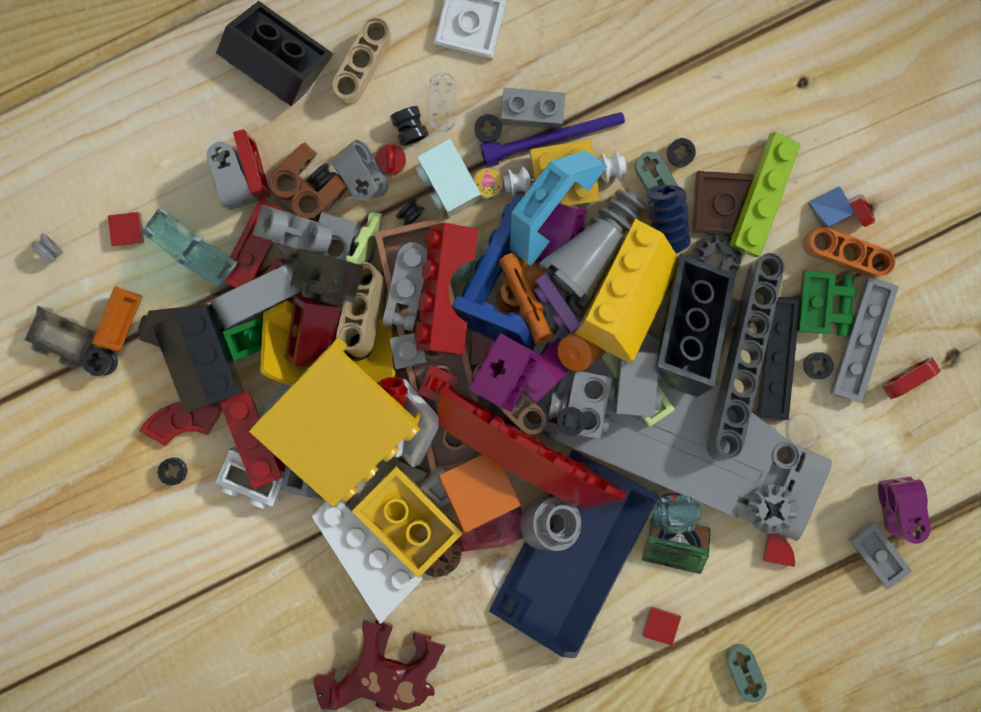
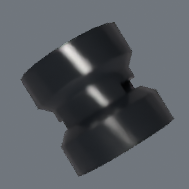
M418 106L402 109L390 116L393 126L397 127L399 131L397 137L401 146L416 143L429 136L426 126L421 124V113Z

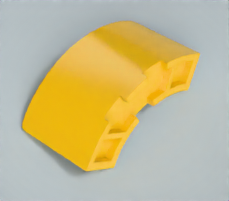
M285 300L263 313L260 371L263 375L275 381L291 386L308 367L294 366L285 358L293 304ZM366 308L357 311V316L363 314ZM383 310L380 311L372 352L363 360L353 361L378 385L384 378L395 377V362L389 339L395 337L394 325L392 327L382 325Z

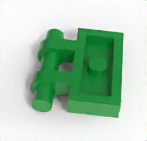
M803 271L798 332L830 334L831 323H838L837 335L849 336L850 324L852 325L854 321V315H851L852 299L856 297L857 288H854L855 276L842 275V285L835 286L836 273ZM834 295L840 296L839 314L832 313Z

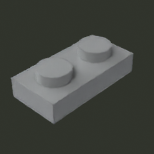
M871 521L848 539L884 588H891L912 572L875 522Z

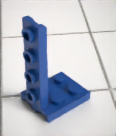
M515 194L512 202L508 203L503 210L502 222L499 228L495 229L489 238V247L485 255L481 256L476 263V273L471 283L465 285L461 297H456L452 308L460 311L458 316L465 322L467 321V329L494 340L501 333L533 351L536 344L525 324V320L511 312H508L507 315L497 312L493 305L486 302L502 271L498 264L499 260L512 252L509 249L511 215L514 208L523 198Z

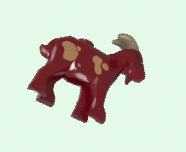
M363 619L362 632L364 640L358 659L348 669L342 681L338 683L334 680L336 675V669L334 668L329 674L318 673L314 676L313 684L322 712H337L336 710L361 697L375 701V706L385 711H393V708L408 710L420 706L428 696H434L435 694L434 687L427 683L426 679L429 673L436 668L446 644L431 641L432 636L414 631L413 642L416 647V653L407 664H404L397 660L385 658V649L393 624L384 621L380 624L378 620L374 624Z

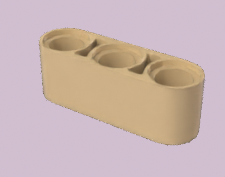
M372 17L366 20L333 79V91L338 100L344 104H354L361 98L390 45V28L382 18ZM375 28L385 31L384 37L378 41L369 38V33ZM359 55L370 57L369 64L364 68L354 65V61ZM344 82H353L355 90L351 94L344 95L340 93V86Z
M360 262L351 269L336 338L339 337L348 345L345 351L355 357H364L372 350L386 287L384 275L367 262ZM373 274L371 282L363 285L364 279L368 275ZM366 304L365 312L357 316L358 308ZM360 334L359 342L354 346H350L351 339L355 335Z

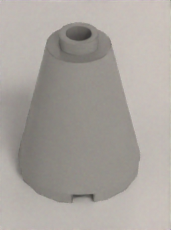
M610 218L607 221L599 219L544 258L539 264V268L547 269L544 274H547L560 290L569 297L574 292L580 297L577 303L586 306L591 301L624 240L621 235L623 229Z

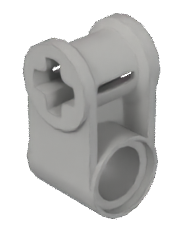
M354 140L332 158L334 169L342 177L355 199L367 201L372 197H380L387 191V178L374 160L370 149L362 141Z

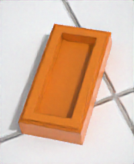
M114 286L92 344L120 352L141 302L142 295Z

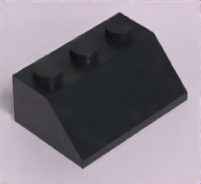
M260 1L256 2L225 27L216 54L225 59L229 64L235 66L291 107L308 92L333 55L331 51Z
M204 304L174 315L153 326L185 414L244 392L234 362H231L220 332L222 330L212 305Z

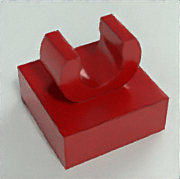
M431 364L417 393L439 403V391L442 386L454 390L459 377Z

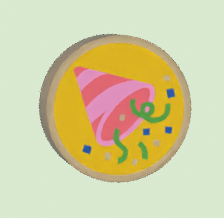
M488 167L479 170L473 180L481 193V197L484 199H493L503 190V177L494 168Z

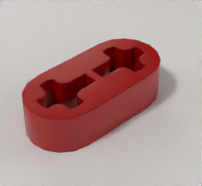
M930 357L891 378L882 387L890 400L895 399L933 378L941 370L934 358Z

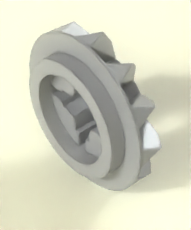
M775 484L764 485L751 495L747 505L748 517L753 526L766 534H780L785 529L791 528L792 522L797 517V502L786 488ZM765 500L774 505L779 502L780 506L777 510L780 512L781 518L774 515L767 517L766 514L769 510L764 503Z

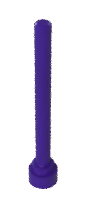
M622 112L502 145L499 142L494 144L493 141L480 144L486 168L499 165V161L504 160L503 157L624 124L625 117Z

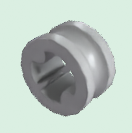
M42 233L40 235L41 240L39 242L34 241L31 245L42 258L49 263H53L55 261L54 256H60L63 254V251L48 235Z
M552 392L547 420L557 418L558 413L567 407L568 395L558 397L556 393Z

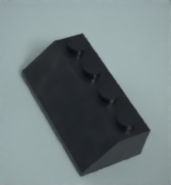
M680 254L677 259L655 369L670 388L698 397L715 387L736 275Z

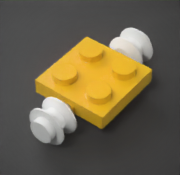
M591 139L530 149L533 174L529 175V171L521 166L520 173L513 174L509 168L508 175L503 176L505 193H511L512 198H514L516 192L523 191L526 194L531 187V183L533 185L550 161L584 150L593 155ZM616 150L612 158H606L604 153H601L598 159L607 165V168L600 178L605 183H608L610 176H616L619 181H622V174L627 173L624 155L619 156ZM598 181L594 183L589 191L575 182L559 203L570 206L600 201Z

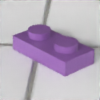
M544 274L535 280L538 287L534 289V292L543 305L549 302L556 312L551 317L559 329L562 331L566 328L569 333L576 330L580 325L579 321L548 275Z

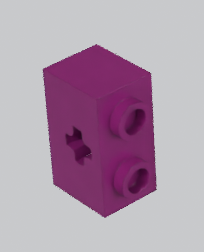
M500 333L498 338L490 344L487 351L488 356L482 367L475 371L469 390L500 408L511 412L542 356ZM502 368L506 369L504 375L500 373Z

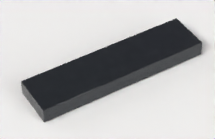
M778 297L761 368L757 406L758 417L789 420L801 299Z

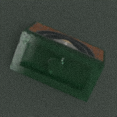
M652 515L649 537L642 552V561L701 574L709 558L711 529L697 524Z

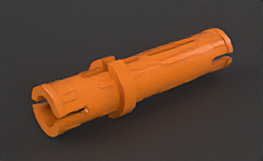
M514 253L505 255L499 260L498 264L502 268L521 310L519 315L526 321L534 343H544L553 337V332L550 330L543 315L544 307L542 303L537 302L517 259V255Z

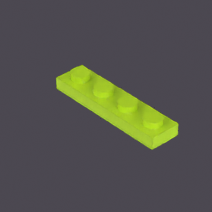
M778 132L769 134L729 246L753 257L761 256L801 146L800 143Z

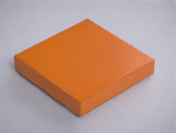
M482 454L437 475L463 533L521 506L505 469Z

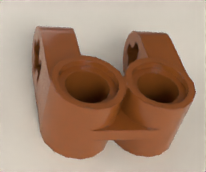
M304 142L272 173L269 185L275 196L295 215L317 222L320 219L321 212L326 214L344 195L348 187L342 177L337 174L317 192L299 176L317 155ZM285 178L294 180V186L288 192H282L278 188L280 181ZM306 199H313L317 202L315 210L311 213L301 211V204Z

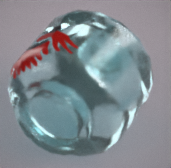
M680 493L664 494L653 506L654 523L663 532L668 534L688 533L694 529L696 522L701 518L699 504L695 503L692 497L684 496Z

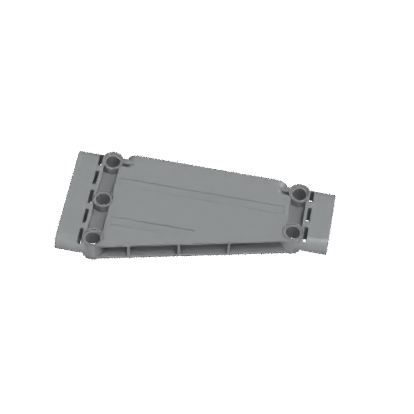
M554 284L565 301L567 295ZM573 292L567 305L579 323H581L586 311H581L576 307L575 299L577 295ZM536 295L535 298H536L537 302H538V303H542V302L540 301V299L538 298V296ZM548 302L543 307L546 311L547 324L552 331L555 322L551 315L556 312ZM557 326L553 337L544 343L536 344L533 351L540 355L547 342L552 344L558 337L562 340L570 333L566 328L561 331ZM647 333L638 352L658 354L660 342ZM602 358L583 370V372L612 377V384H616L615 377ZM569 370L536 403L546 415V426L541 431L545 433V436L736 518L741 517L750 521L747 505L751 495L758 488L769 484L786 488L797 502V517L792 522L791 528L785 529L780 534L795 541L800 539L806 528L832 465L830 459L793 444L752 412L741 453L737 457L724 461L713 459L708 454L707 441L720 390L716 384L711 390L695 397L670 388L663 379H658V386L675 410L650 427L647 426L641 416L614 413V401L613 403L608 402L605 414L610 415L607 433H601L600 439L581 435H565L557 426V418L547 420L552 392L556 393L558 397L568 395L573 371ZM592 380L585 385L584 391L588 398H595L600 394L601 386L597 381ZM490 402L488 410L509 418L500 408ZM728 408L727 417L730 422L735 423L737 415L734 410ZM585 411L583 414L586 419L584 427L586 429L594 424L595 417L592 412ZM527 413L524 415L523 421L526 426L532 429L540 426L541 421L532 423L528 421ZM721 438L720 448L725 453L729 452L730 445L726 439ZM784 446L788 447L790 452L789 458L785 462H779L777 459L778 450ZM765 500L764 503L769 510L766 514L767 517L774 515L781 518L780 512L777 510L780 506L779 502L774 505Z

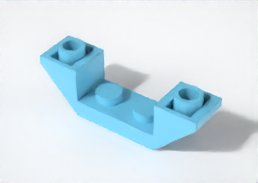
M586 150L550 161L512 211L509 249L531 266L550 242L537 232L575 182L589 191L607 168V165Z

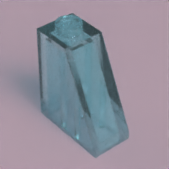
M161 207L157 209L142 230V233L178 263L219 288L237 264L234 259Z

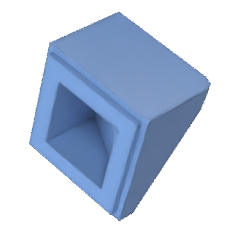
M840 186L808 203L821 227L825 228L855 213Z

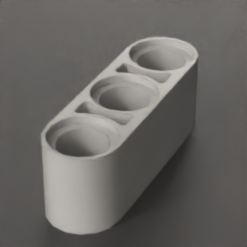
M289 263L211 301V304L224 330H228L264 313L285 300L289 301L301 295L306 289L294 265Z

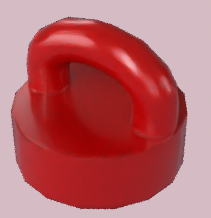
M387 144L382 146L376 153V163L385 175H397L405 168L406 156L399 146Z

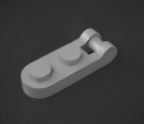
M416 242L407 243L400 248L397 254L383 316V326L392 327V325L404 327L406 331H414L419 309L418 301L424 284L422 268L427 259V250L421 244ZM397 303L409 306L407 315L395 312Z

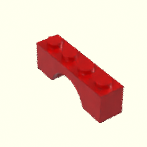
M446 222L430 225V230L426 236V246L428 247L427 259L422 268V277L424 278L423 292L418 301L420 318L419 324L415 329L416 350L447 355H464L467 322L454 312L449 301L448 290L454 272L461 265L475 260L478 229Z

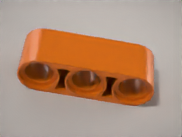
M822 227L812 230L806 234L803 240L804 250L807 254L868 277L888 275L895 267L896 261L891 251L830 228ZM817 234L822 235L826 240L824 250L817 249L814 244V238ZM845 245H850L854 249L855 254L851 261L847 260L843 255ZM875 255H878L883 261V267L880 271H877L872 266V259Z

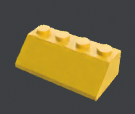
M638 219L633 221L624 234V240L602 278L575 333L630 364L633 363L670 285L678 259L665 235Z

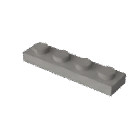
M872 277L866 278L854 315V321L851 325L830 391L831 394L862 403L899 286Z

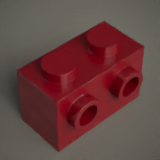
M294 297L285 358L294 366L309 367L335 341L341 316V307L330 300Z

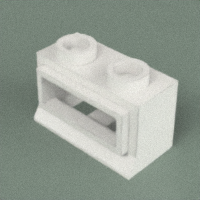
M236 447L230 448L216 480V483L222 485L221 491L234 497H238L239 493L250 497V504L262 509H266L267 505L273 507L281 494L280 489L283 478L272 482L273 486L269 495L228 479L227 475L231 466L246 471L238 449Z

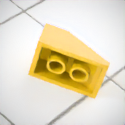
M397 466L352 510L417 578L463 534L460 525L443 508H439L420 490V487Z

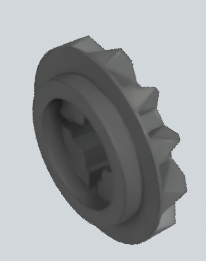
M714 233L703 237L696 244L693 258L718 268L715 261L705 260V257L715 253L717 244L720 254L729 255V258L721 261L719 269L735 274L740 268L742 254L740 250L729 246L732 238L728 235Z

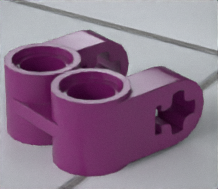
M911 476L879 481L878 496L886 530L913 544L924 542L930 534V522L927 509V493L923 482L920 479L913 480ZM893 522H897V527L893 526ZM915 524H918L921 526V529L917 530L915 533L916 536H914L911 533L915 529Z

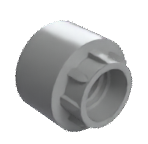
M557 497L537 498L531 501L522 512L520 519L521 533L525 541L535 549L548 551L565 550L572 546L579 537L581 517L576 506ZM551 518L553 519V528H552V530L550 529V519H551Z

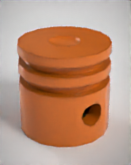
M576 329L560 341L558 357L566 368L571 371L580 372L600 359L606 353V350L576 335Z

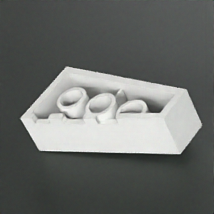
M340 500L334 507L326 501L312 515V518L381 624L423 580L424 574L417 578L352 512L355 507L349 501L344 502Z

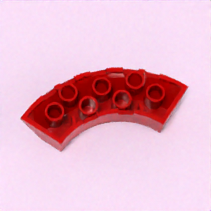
M444 386L439 391L438 426L536 487L582 509L623 500L627 495L580 462L560 452H556L516 427L505 424L504 419L473 399Z

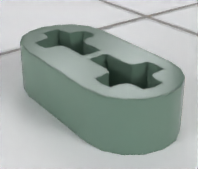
M645 152L637 159L635 171L646 191L649 188L658 186V180H660L662 185L678 186L663 159L657 153ZM643 159H647L649 162L653 160L656 162L657 165L653 168L657 175L655 179L649 170L645 172L642 170V166L645 164Z
M743 644L732 645L727 650L725 658L736 688L746 701L758 702L765 696L767 688L756 658L747 646ZM741 652L744 656L748 655L744 659L747 669L742 670L737 662L733 663L737 659L736 653ZM747 676H750L755 684L759 683L755 687L756 692L753 694L748 690L744 691L748 687L745 678Z

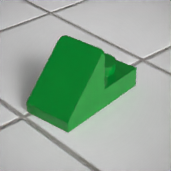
M263 317L220 332L231 362L261 351Z

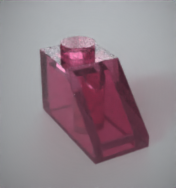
M519 506L463 533L458 538L462 552L504 547L524 538L520 528L521 507Z

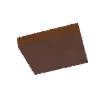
M697 171L692 233L733 235L754 174Z

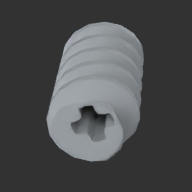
M625 188L626 192L618 189L615 192L617 200L611 198L607 200L610 210L601 207L598 212L601 219L607 221L610 218L621 228L628 230L631 226L629 220L638 219L641 221L637 212L640 210L648 214L649 209L629 189ZM593 216L590 219L591 224L595 223L600 218ZM584 225L582 227V231H584L589 226Z

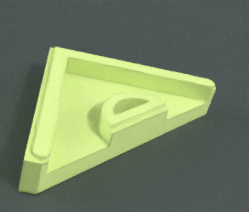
M369 213L367 226L361 228L354 241L355 246L358 247L353 256H346V262L354 265L360 262H367L372 265L377 243L375 232H379L383 214Z

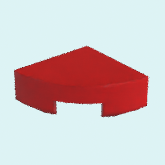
M767 534L763 561L795 567L794 552L788 541L779 534Z

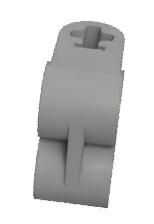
M225 142L212 144L206 156L213 176L214 186L223 207L233 210L259 201V198L250 193L239 152ZM227 163L230 166L223 167V164Z
M262 205L253 235L309 253L313 252L324 255L331 243L332 230L329 227L320 225L321 223Z

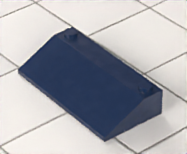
M572 450L568 456L569 458L580 462L627 495L623 500L587 509L576 507L581 517V531L576 542L565 550H538L525 541L489 610L490 613L563 658L577 657L660 496ZM551 518V519H550V529L552 530V528H553V519Z

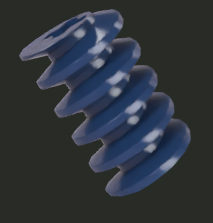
M670 184L649 188L647 190V197L651 200L648 202V208L652 210L649 213V218L653 221L650 227L665 235L675 253L685 250L691 243L686 191L679 186Z

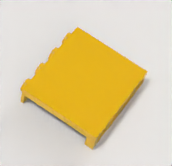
M339 337L249 430L254 437L332 507L340 500L347 502L358 490L356 485L361 480L367 482L378 471L376 465L382 459L388 462L399 450L397 445L403 439L408 442L416 435L420 429L417 424L422 416L418 412L413 417L343 352L348 345Z

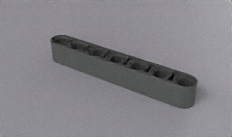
M775 253L762 255L750 264L707 441L708 454L717 461L737 457L744 446L784 273L783 260ZM761 264L769 267L771 271L770 276L762 271ZM755 292L763 296V305L756 301ZM748 321H752L756 325V334L749 330ZM741 350L749 353L750 363L743 361ZM735 379H738L743 383V393H740L735 389ZM728 408L734 410L737 415L735 423L730 422L727 417ZM721 438L729 442L730 450L728 453L723 452L720 448Z

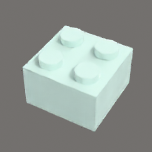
M451 139L417 157L420 164L415 167L425 187L432 186L435 193L431 194V197L440 214L446 212L450 218L481 201V193Z

